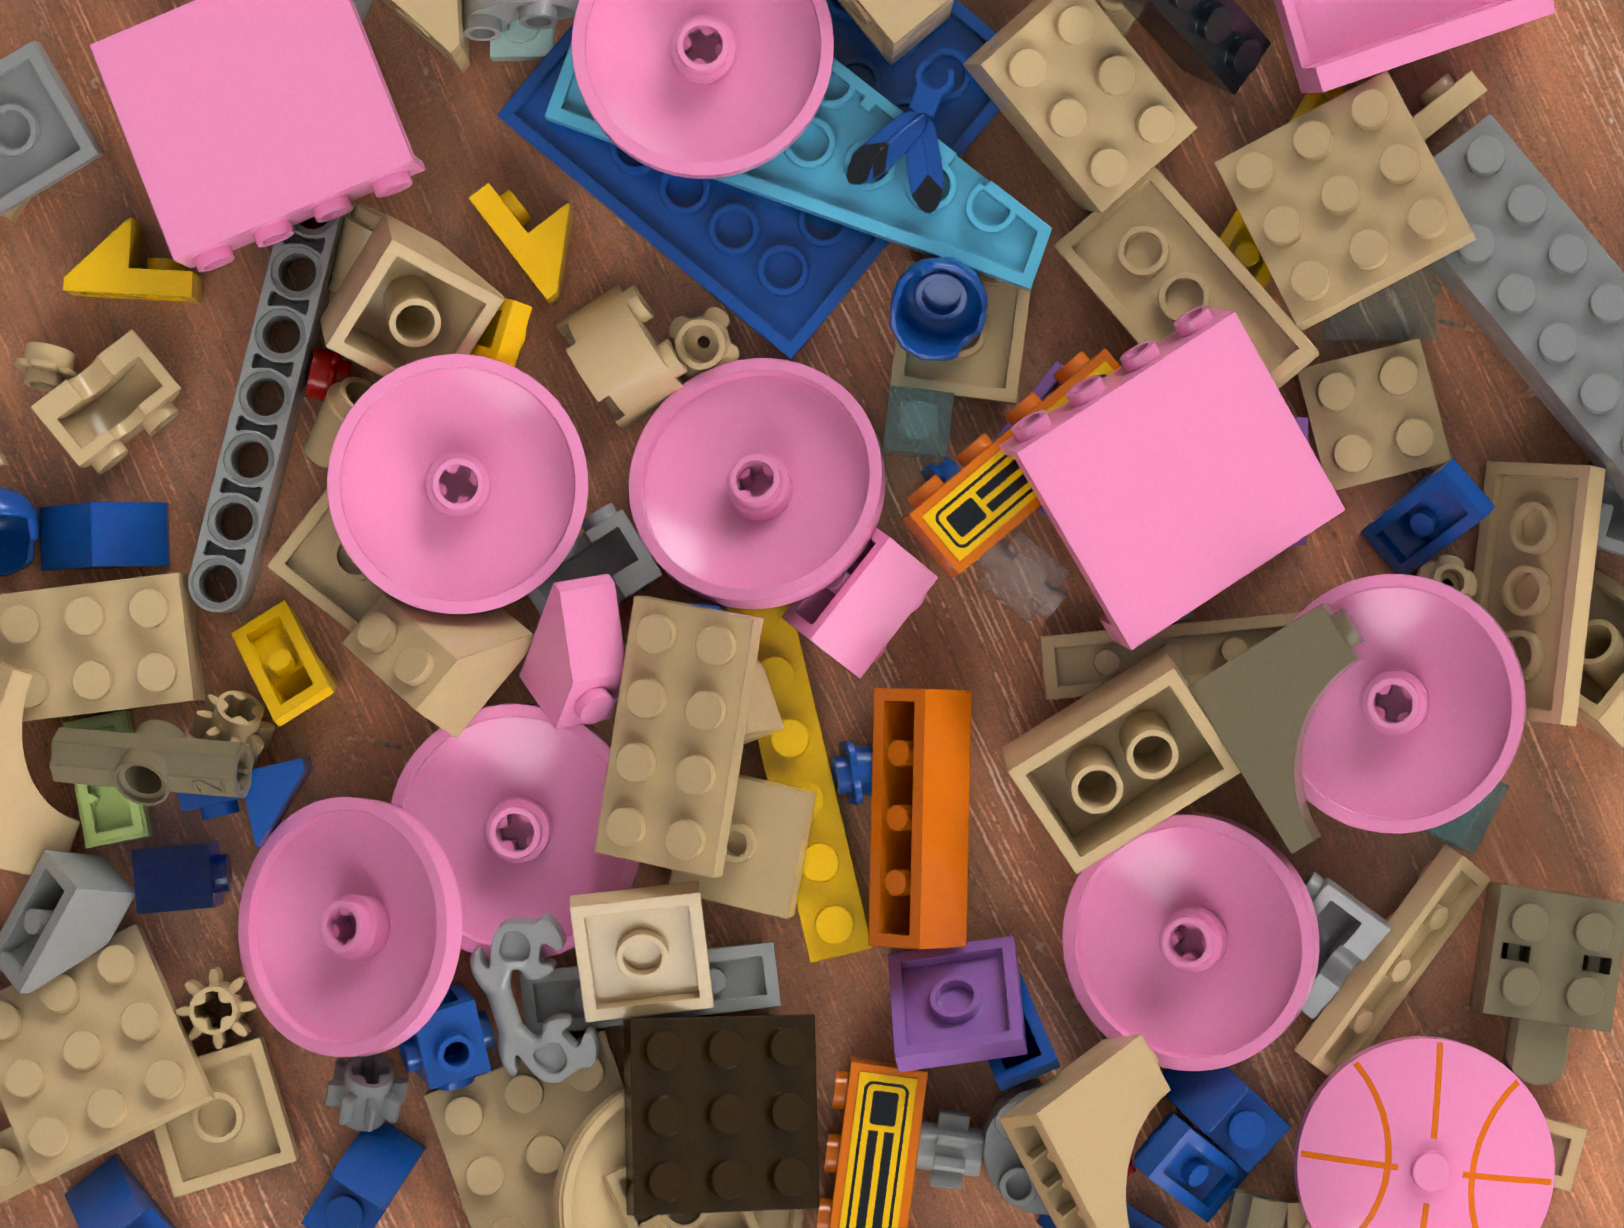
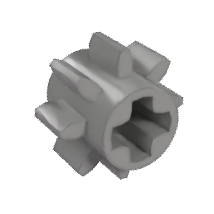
M381 1054L351 1057L348 1063L340 1060L335 1062L333 1079L328 1081L325 1105L331 1107L339 1106V1124H345L358 1131L372 1132L379 1128L385 1120L392 1123L398 1121L401 1103L405 1101L408 1079L394 1077V1060L388 1059Z
M939 1108L937 1123L922 1121L915 1169L930 1171V1186L961 1190L962 1175L979 1177L983 1156L984 1129L969 1127V1112Z

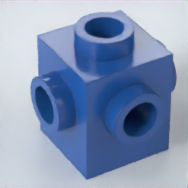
M458 982L450 985L447 994L430 1020L416 1034L398 1045L404 1067L408 1073L416 1071L430 1090L438 1088L439 1090L450 1091L466 1087L475 1080L474 1076L491 1071L486 1049L495 1047V1039L485 1010L477 1012L475 999Z

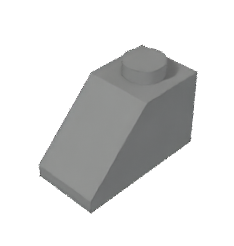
M44 850L0 931V970L19 993L30 994L107 946L136 892L105 856Z

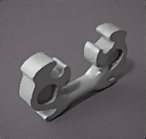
M549 913L544 914L540 918L510 917L499 925L493 935L490 961L486 958L483 949L477 946L470 956V968L475 980L487 995L499 1031V1056L509 1075L515 1076L520 1068L518 1057L520 1056L531 1072L540 1080L546 1083H559L570 1077L579 1068H590L593 1066L599 1053L600 1042L595 1027L588 1026L582 1040L575 1039L566 1029L574 1018V1014L571 1012H561L548 1017L543 1024L542 1033L539 1035L532 1033L523 1024L511 989L513 970H520L528 980L539 979L549 975L554 970L557 962L555 959L543 957V943L560 951L566 943V934L558 920Z

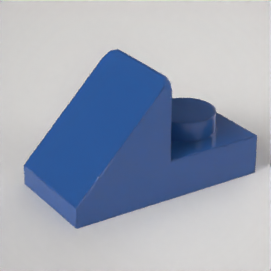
M1452 458L1438 470H1430L1360 532L1396 574L1409 575L1483 520L1496 506L1455 459Z
M310 756L252 769V785L245 797L257 847L263 846L269 835L279 826L313 770ZM178 793L181 811L199 808L202 820L240 812L237 799L241 798Z
M1228 1067L1207 1071H1179L1166 1068L1162 1072L1171 1089L1165 1096L1246 1173H1249L1291 1128L1286 1121Z
M1175 1112L1169 1113L1137 1150L1134 1155L1135 1161L1132 1163L1150 1180L1207 1223L1231 1196L1233 1188L1237 1189L1248 1176V1173Z
M386 1120L379 1128L372 1132L360 1131L330 1174V1179L301 1224L307 1228H375L427 1147Z
M117 1153L64 1194L79 1228H176Z

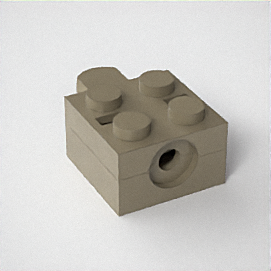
M1493 881L1488 883L1469 1006L1485 1014L1508 1017L1503 1061L1505 1066L1522 1081L1532 1085H1548L1562 1077L1566 1070L1572 1027L1611 1032L1624 947V902ZM1503 943H1505L1503 958H1501Z

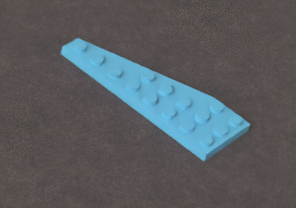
M571 41L545 113V118L553 123L614 144L595 122L581 95L573 67ZM834 57L827 92L812 122L801 136L774 159L757 168L728 177L713 178L722 183L934 258H954L975 270L976 273L1027 291L1031 290L1052 231V227L993 181L987 180L956 156L957 153L939 139L938 144L943 171V194L935 212L930 214L924 213L913 200L908 180L906 154L875 181L863 185H851L848 183L846 174L853 155L872 136L904 112Z

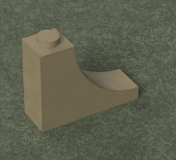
M1329 603L1320 604L1188 686L1291 854L1321 837L1309 811L1303 788L1302 755L1309 724L1317 706L1334 682L1350 667L1363 659L1356 646L1362 643L1364 639L1355 622L1344 608L1334 613Z

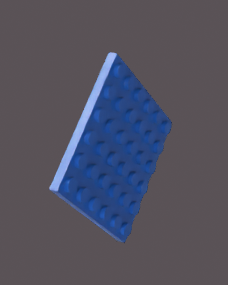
M826 0L833 26L834 58L903 112L909 110L916 89V70L923 60H928L930 69L924 73L922 80L927 87L932 89L944 86L947 82V70L953 68V88L942 99L933 123L937 138L957 153L956 156L961 158L1000 111L962 65L989 41L996 32L958 0H954L950 18L894 64L890 65L837 0ZM572 24L500 110L497 117L786 358L792 361L890 242L714 179H693L660 172L630 157L615 144L546 120L545 113L572 41Z

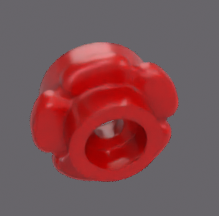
M315 347L304 397L324 401L331 385L342 382L345 378L349 377L352 362L339 359L340 354L335 351Z

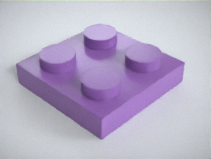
M1014 936L966 942V947L916 949L888 953L894 1054L899 1072L1027 1054L1018 955Z

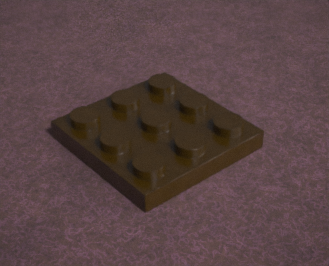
M815 1014L623 1019L627 1215L643 1216L819 1208Z

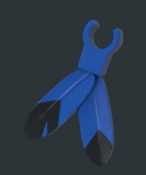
M927 59L923 60L916 70V89L909 110L888 123L859 148L848 166L846 178L851 185H863L873 182L886 173L906 154L908 180L912 198L920 210L930 214L937 209L943 194L942 163L933 120L942 99L953 88L954 70L953 68L947 70V82L944 86L938 89L929 88L922 80L924 73L930 69Z

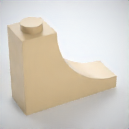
M0 661V869L31 876L44 850L70 852L80 821L54 809L42 797L33 783L27 768L22 742L23 711L32 675Z
M1142 1034L1103 1039L999 1118L1056 1228H1129L1126 1207V1183L1134 1143L1151 1110L1171 1090L1160 1070L1156 1054L1147 1045Z

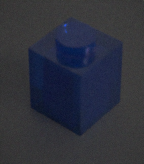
M219 841L150 846L131 850L137 914L214 908L224 904L223 892L232 891L231 860L229 854H220Z

